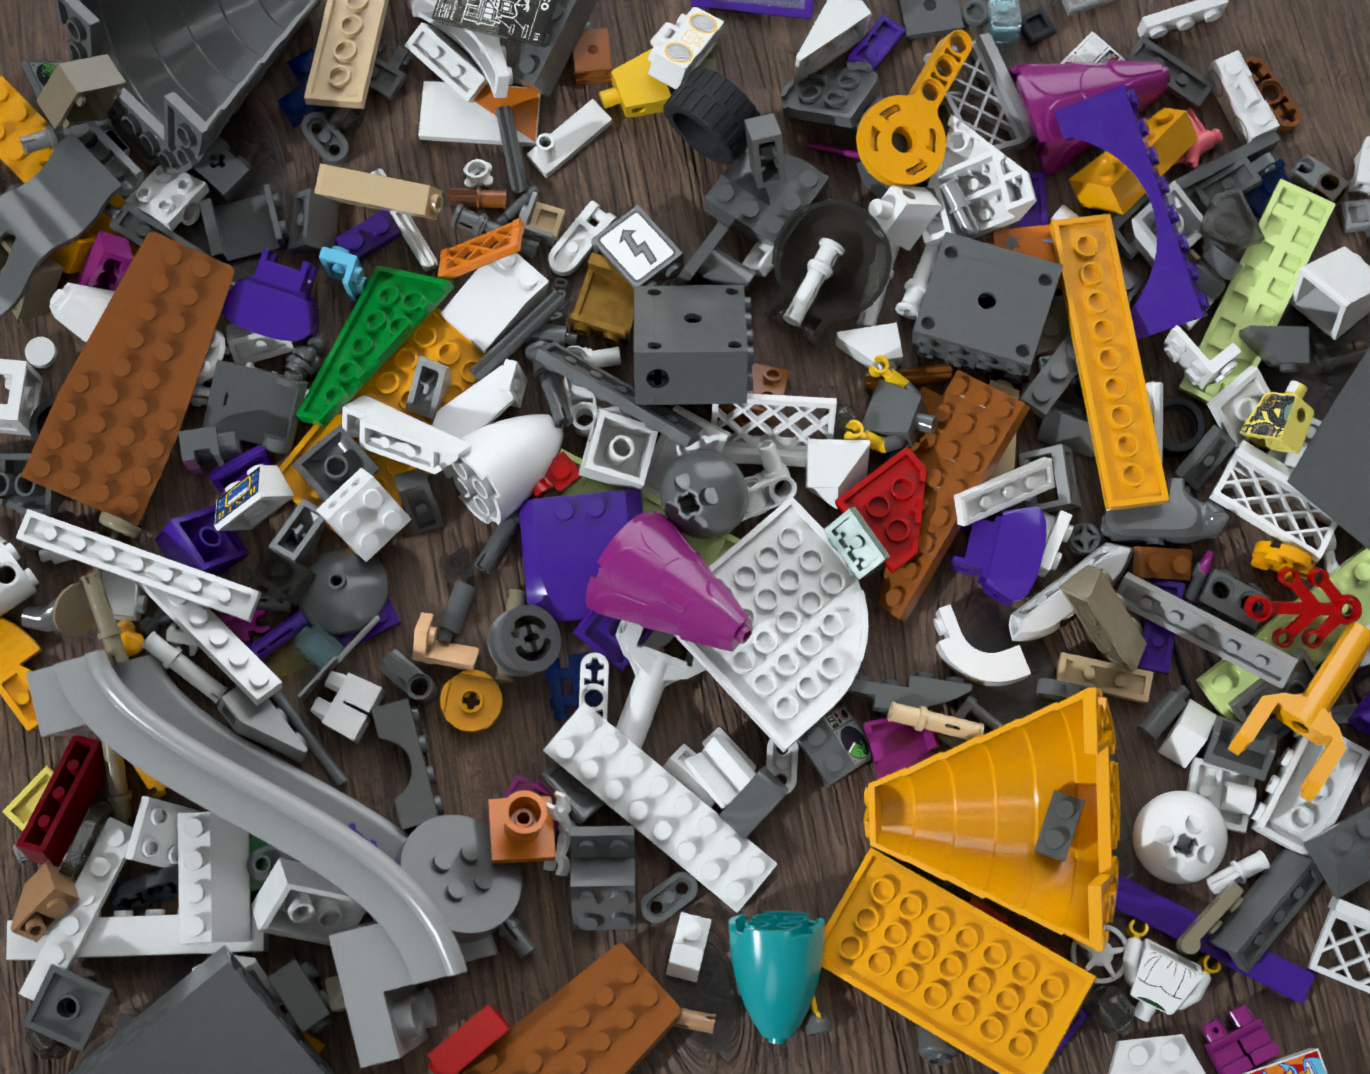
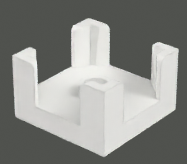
M0 359V374L6 378L5 387L10 390L8 404H0V433L31 436L29 421L33 411L40 405L44 378L27 361Z

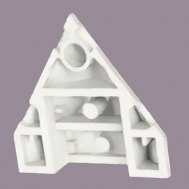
M952 114L947 124L950 127L946 136V151L943 161L938 170L930 177L927 186L930 193L942 207L922 233L926 245L942 244L945 232L964 236L954 214L949 213L951 208L939 187L953 178L957 177L967 202L971 201L972 204L969 206L981 228V231L970 237V239L977 238L1021 220L1036 202L1029 173Z

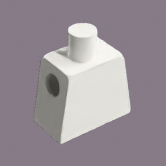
M893 185L889 187L882 199H873L870 202L868 208L870 214L869 221L884 238L910 251L942 205L925 187Z

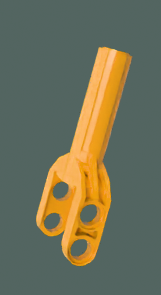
M1357 623L1347 625L1303 694L1279 693L1262 696L1227 749L1239 756L1254 740L1271 712L1274 713L1276 719L1318 746L1320 744L1325 746L1324 751L1301 785L1299 796L1311 803L1346 750L1340 728L1332 718L1331 709L1370 650V630Z

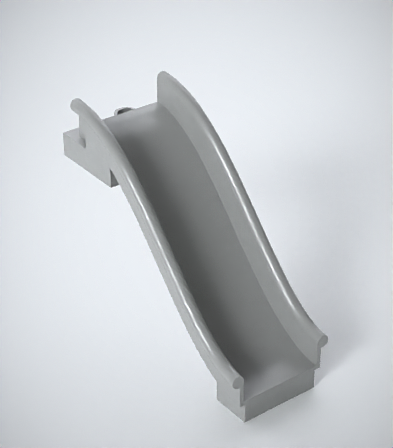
M99 650L87 653L82 657L26 673L41 737L96 734L119 755L160 783L311 868L344 891L375 919L329 935L361 1068L401 1058L429 1039L427 1028L437 1025L436 1006L428 988L417 990L416 984L466 972L468 970L465 962L498 953L492 934L479 941L458 943L449 924L432 899L394 861L398 850L409 837L408 833L360 802L267 752L215 720L194 704L176 686L162 666V662L154 655L142 656L112 666L106 650ZM353 822L356 825V830L359 831L368 840H366L361 835H359L347 826ZM374 840L377 842L378 848L369 841Z

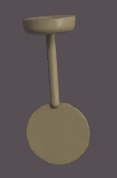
M103 511L98 519L101 525L112 530L109 538L116 541L120 534L134 539L142 531L141 528ZM95 567L92 573L98 571L101 573L102 569ZM81 582L71 584L65 588L54 604L53 622L56 629L65 636L77 637L84 635L96 623L84 585Z

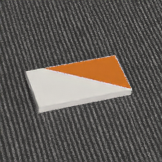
M424 81L419 139L502 145L496 108L510 106L513 112L519 146L535 147L537 146L541 94L527 87L508 86L506 98H494L490 85H485L471 103L466 101L446 82Z

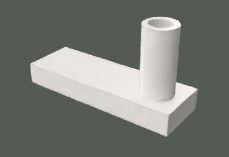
M592 99L551 134H540L536 140L537 146L527 153V159L547 179L612 124V118Z

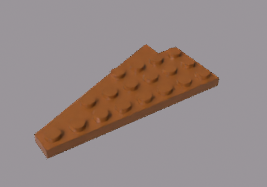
M960 370L956 371L943 396L924 386L920 389L927 408L926 414L937 416L938 426L934 434L919 431L915 444L909 447L927 469L918 553L915 558L894 574L885 567L878 602L879 607L904 622L907 621L961 528V525H958L954 495L989 480L1030 409L1025 403Z

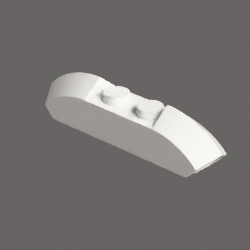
M1105 542L1013 612L1009 621L1012 641L1036 640L1059 629L1061 620L1070 618L1075 614L1059 586L1086 565H1091L1098 569L1103 568L1113 580L1111 584L1113 587L1125 573L1131 561L1134 547Z

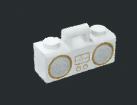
M693 7L687 15L682 13L675 25L666 22L651 39L653 49L648 57V61L651 62L648 75L677 89L693 69L697 68L716 46L724 21L697 7Z
M1237 50L1214 60L1208 68L1205 78L1215 84L1212 91L1243 146L1273 130L1276 132L1280 125L1253 81L1252 74L1241 53Z

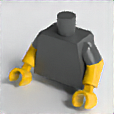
M882 355L876 356L874 360L881 365L882 370H878L875 366L871 365L869 373L874 377L883 376L884 381H878L863 422L851 420L847 423L846 427L852 429L855 434L847 431L844 434V439L870 440L871 449L880 453H887L900 449L903 446H913L919 431L934 434L938 426V417L926 414L927 408L922 394L896 370L888 369L889 362L886 357Z

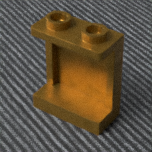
M591 252L587 275L574 312L569 316L570 327L576 333L584 336H590L591 333L601 336L603 341L613 345H618L619 342L627 344L634 325L633 287L605 256Z

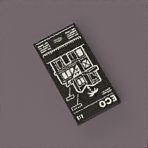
M437 0L431 19L437 23L543 48L558 0Z

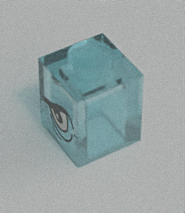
M318 623L311 629L306 626L294 639L297 642L294 652L318 673L334 656L337 657L345 648Z

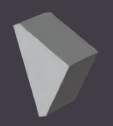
M419 356L406 409L434 420L436 411L439 410L453 379L449 367Z

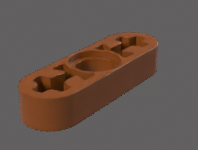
M1256 56L1247 57L1244 61L1248 68L1251 70L1256 68L1258 70L1256 75L1252 73L1251 76L1255 84L1265 79L1257 87L1261 95L1262 90L1265 88H1271L1277 94L1276 100H1266L1280 125L1277 130L1283 133L1293 131L1301 120V110L1264 60ZM1283 114L1285 116L1290 114L1292 119L1290 121L1288 119L1283 121L1281 116Z

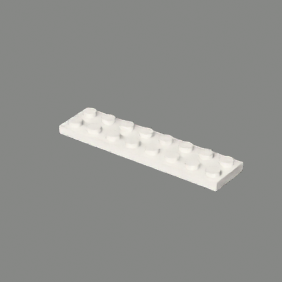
M585 702L579 706L543 749L546 754L735 912H739L777 866V863L748 838L743 839L719 817L717 812Z

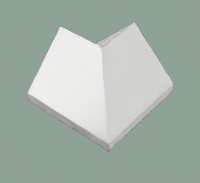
M808 439L805 488L835 509H838L835 505V500L867 477L870 440Z

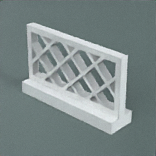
M747 393V404H733L737 408L729 414L723 412L718 407L719 404H712L711 423L720 428L727 424L735 431V433L730 434L721 452L734 463L763 465L757 445L767 440H773L781 463L785 464V466L806 467L808 439H811L808 436L819 429L826 436V439L833 440L837 398ZM757 404L765 406L768 410L757 416L749 408ZM785 406H792L798 412L787 418L780 410ZM816 408L829 409V414L820 420L811 412ZM743 413L751 421L741 428L733 419ZM775 415L782 423L771 429L764 421ZM806 417L812 425L802 431L794 423ZM758 426L766 434L763 436L749 435L748 432ZM789 428L796 436L788 438L780 437L778 434Z
M1243 440L1229 458L1227 466L1209 498L1284 544L1306 552L1312 557L1314 562L1318 563L1338 524L1287 482L1293 472L1292 468ZM1234 470L1243 474L1248 479L1238 480ZM1251 486L1256 497L1246 498L1241 487ZM1261 486L1273 492L1274 495L1265 496ZM1233 488L1237 499L1229 498L1221 493V490ZM1287 501L1301 509V511L1291 512ZM1278 502L1283 513L1273 514L1268 503ZM1259 504L1264 515L1254 513L1250 505ZM1305 518L1309 529L1300 530L1295 519ZM1314 518L1328 525V527L1318 528ZM1286 520L1291 531L1286 532L1282 530L1276 521ZM1313 536L1318 546L1317 550L1307 545L1303 537Z
M1332 896L1328 905L1330 910L1307 968L1370 993V986L1366 985L1370 983V976L1356 981L1352 979L1347 968L1364 960L1370 974V962L1368 959L1370 958V952L1365 953L1359 937L1370 933V911ZM1338 918L1347 922L1352 935L1335 941L1331 932L1335 919ZM1354 925L1364 930L1356 932ZM1328 937H1329L1331 943L1328 944V945H1325L1326 942H1327V939H1328ZM1355 940L1361 955L1345 962L1338 946ZM1334 948L1340 964L1329 969L1317 965L1322 952ZM1343 969L1346 976L1336 973V971Z

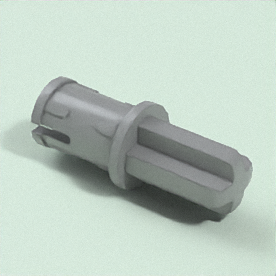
M957 177L941 184L939 187L951 208L949 213L954 214L964 237L970 238L978 234L981 228L969 206L972 203L971 201L967 202Z

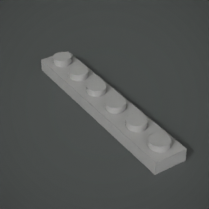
M1129 572L1126 573L1117 593L1127 602V609L1281 689L1284 688L1298 662V659Z

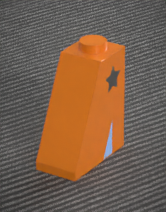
M1049 225L994 230L989 241L985 242L1057 263ZM1059 281L1058 289L1062 290L1061 282Z

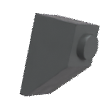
M1250 325L1239 330V337L1268 367H1280V372H1297L1299 367L1310 363L1309 327Z

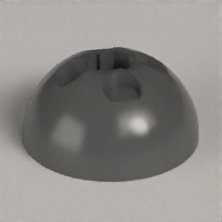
M698 448L678 456L667 468L660 487L661 504L668 520L673 522L679 531L694 538L713 539L730 533L741 523L747 511L749 496L743 474L731 459L715 450Z

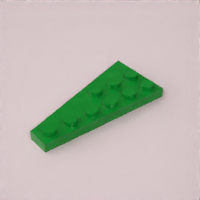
M377 265L296 413L300 421L326 427L342 410V407L357 394L455 288L449 280Z

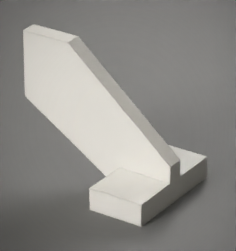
M505 359L504 366L501 365L436 411L432 427L461 439L482 427L490 425L509 406L520 408L528 379L518 362Z

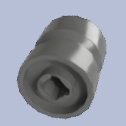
M1212 243L1202 255L1204 263L1196 264L1200 276L1196 283L1201 291H1204L1212 299L1217 300L1225 290L1224 280H1233L1243 266L1220 247Z

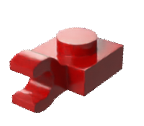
M564 451L553 459L545 477L540 479L533 487V494L531 496L534 499L543 498L552 489L558 495H561L583 477L578 475L579 468Z

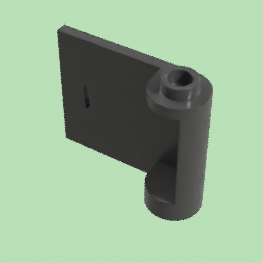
M217 360L202 428L216 426L219 433L235 431L239 440L261 444V447L272 452L290 454L299 423L296 413L304 400L308 382L302 380L303 375L291 371H285V374L282 375Z

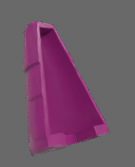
M1105 60L1104 63H1021L1007 68L1021 96L1037 143L1034 152L1041 172H1045V178L1052 174H1057L1089 148L1095 147L1091 143L1078 139L1064 140L1054 111L1124 84L1129 85L1130 90H1136L1140 101V106L1136 108L1138 114H1140L1165 94L1167 83H1170V74L1165 65L1161 66L1158 61Z
M654 511L652 515L644 512L629 521L614 536L597 561L601 565L597 577L591 576L589 579L585 603L587 608L594 610L597 614L639 624L644 628L677 635L682 640L731 652L740 643H746L752 635L751 619L722 579L716 578L699 552H695L676 525L658 511Z

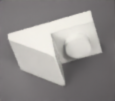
M681 912L666 975L697 983L711 919Z

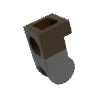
M1304 155L1288 173V178L1292 184L1333 202L1335 205L1345 195L1350 183L1323 162H1319L1308 155Z

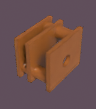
M608 28L583 30L573 49L576 85L612 82Z

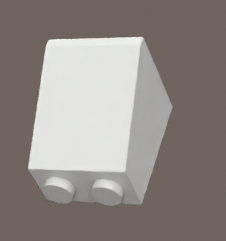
M1345 246L1303 266L1299 270L1290 304L1331 338L1336 340L1370 312V266L1358 254L1353 253Z

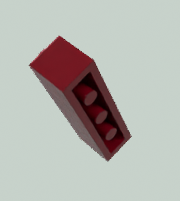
M80 735L72 736L15 845L31 862L41 865L47 862L56 867L60 866L106 776L101 741Z

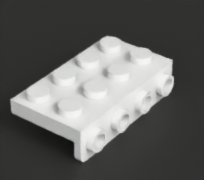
M1294 731L1293 737L1296 740L1292 748L1287 747L1279 760V764L1283 766L1278 775H1273L1268 781L1265 788L1268 795L1264 803L1259 802L1252 812L1251 818L1254 822L1251 829L1292 852L1312 860L1303 842L1335 824L1370 755V751L1342 736L1346 750L1319 793L1309 803L1299 796L1301 785L1324 751L1325 746L1322 744L1318 746Z

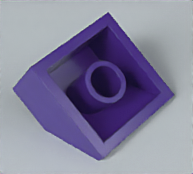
M216 505L171 519L155 538V542L167 559L215 576H219L249 555L248 550L234 530H216L214 526Z

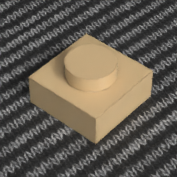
M537 202L529 226L553 233L554 239L557 241L566 212L564 209Z

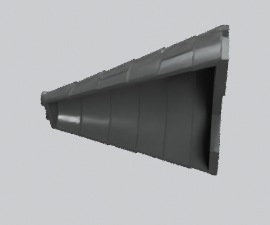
M55 0L59 23L66 24L72 38L65 42L72 61L108 54L126 81L125 86L121 90L122 94L115 100L108 111L112 130L132 152L150 166L159 163L163 172L181 174L198 165L211 144L218 138L231 117L240 109L253 88L259 84L293 35L300 30L315 8L321 5V0Z

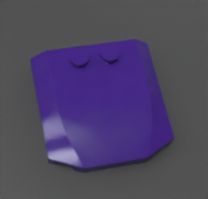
M619 490L523 501L519 507L527 604L541 607L554 620L559 622L583 620L590 611L585 603L589 579L591 576L597 577L601 567L597 561L614 536L629 521L643 513L641 490Z

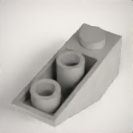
M237 686L220 698L217 709L236 733L296 762L301 763L304 760L308 751L304 737L299 732L292 730L288 724L286 714L280 708H275L269 700L270 697L257 706Z

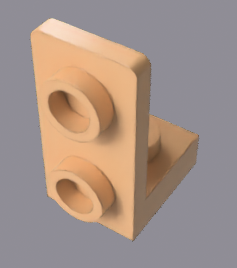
M421 612L414 632L412 660L422 661L427 664L450 666L459 670H473L479 656V648L455 643L449 644L436 640L438 629L433 627L434 614Z

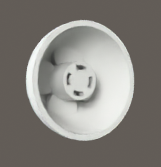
M1171 791L1149 801L1138 814L1132 834L1133 847L1143 867L1156 878L1173 884H1190L1209 876L1222 862L1228 843L1226 824L1219 810L1208 799L1189 791Z

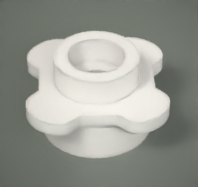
M480 159L470 161L463 169L464 174H466L465 186L467 188L490 186L493 183V177L490 175L493 169L492 165Z

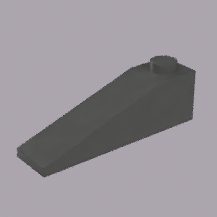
M0 453V505L14 509L23 515L26 514L27 509L43 515H55L66 496L20 477L31 453Z

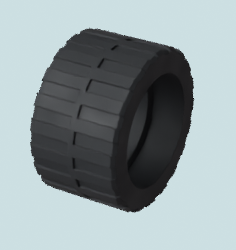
M705 67L693 69L663 106L664 114L669 124L686 143L706 158L723 165L733 163L747 146L744 120L761 116L754 103L734 83L716 71Z

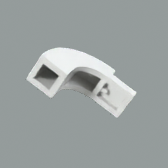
M950 604L937 610V618L933 619L938 635H944L945 639L938 641L935 647L942 660L954 673L967 681L983 686L1009 685L1024 680L1031 675L1020 645L997 653L979 651L972 647L963 637Z

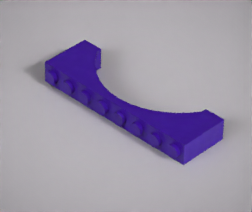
M1123 84L1054 112L1064 140H1082L1100 147L1115 156L1138 178L1152 204L1157 229L1154 264L1141 296L1130 310L1136 340L1173 328L1176 325L1179 326L1207 316L1206 309H1209L1210 306L1205 292H1200L1196 280L1200 279L1198 269L1194 262H1189L1186 254L1187 251H1190V247L1185 234L1179 233L1176 224L1180 222L1178 211L1174 204H1169L1166 195L1170 193L1168 182L1164 175L1161 177L1156 166L1160 164L1158 153L1154 146L1151 148L1146 137L1150 135L1147 121L1145 118L1140 119L1136 108L1140 106L1139 97L1135 89L1130 90L1129 85Z

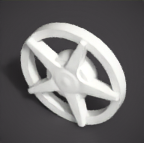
M1104 925L1103 930H1109L1120 939L1123 947L1112 948L1107 943L1103 951H1095V949L1075 939L1072 940L1070 946V959L1073 964L1078 963L1076 959V946L1079 945L1087 950L1089 961L1085 965L1086 971H1089L1094 965L1104 966L1111 977L1105 979L1097 978L1094 982L1097 984L1115 981L1124 974L1123 964L1115 974L1110 962L1114 954L1125 951L1127 940L1117 928L1111 925Z

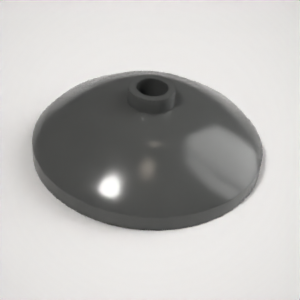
M339 548L319 556L305 570L298 587V603L304 617L316 629L332 635H346L362 630L376 615L379 616L389 596V579L379 560L372 556L366 562L351 548ZM342 579L340 585L334 586L335 581Z

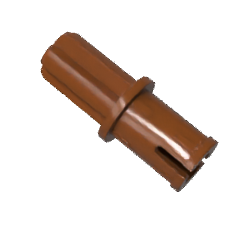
M477 186V189L450 188L448 190V204L450 206H458L459 203H462L468 207H476V210H480V207L506 209L507 190H481L480 186Z

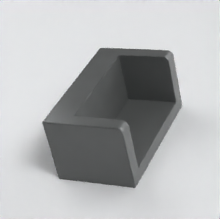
M1217 715L1206 742L1203 762L1265 781L1276 753L1279 734L1260 729L1248 748L1237 756L1227 748L1244 723Z

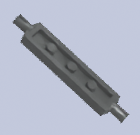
M108 202L102 212L112 218L110 223L111 231L128 239L130 243L140 248L148 233L156 232L210 256L128 203L118 209ZM232 281L230 289L235 285V282Z

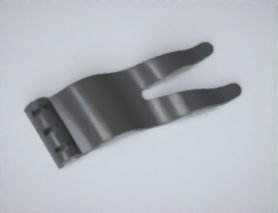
M92 119L85 122L87 131L84 135L77 138L71 132L61 140L47 163L31 180L0 196V244L8 234L16 237L0 276V319L6 316L18 304L26 292L35 271L49 254L74 242L88 231L116 193L120 196L130 195L141 186L144 180L142 170ZM97 140V143L93 147L88 148ZM114 156L113 160L109 164L104 165L108 161H110V159ZM130 173V176L128 177V179H126L124 182H121V183H120V181H122L123 179H125V178L128 176V174Z

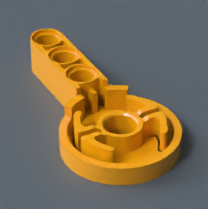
M955 30L938 42L908 95H894L884 98L868 109L862 117L856 136L858 154L867 171L883 184L888 186H915L931 177L940 167L946 151V136L943 125L938 117V107L972 49V39L967 32ZM951 42L956 46L957 52L952 49ZM937 66L942 69L944 76L938 73ZM923 90L928 92L930 100L924 97ZM893 133H900L906 138L908 148L905 153L899 152L893 146Z

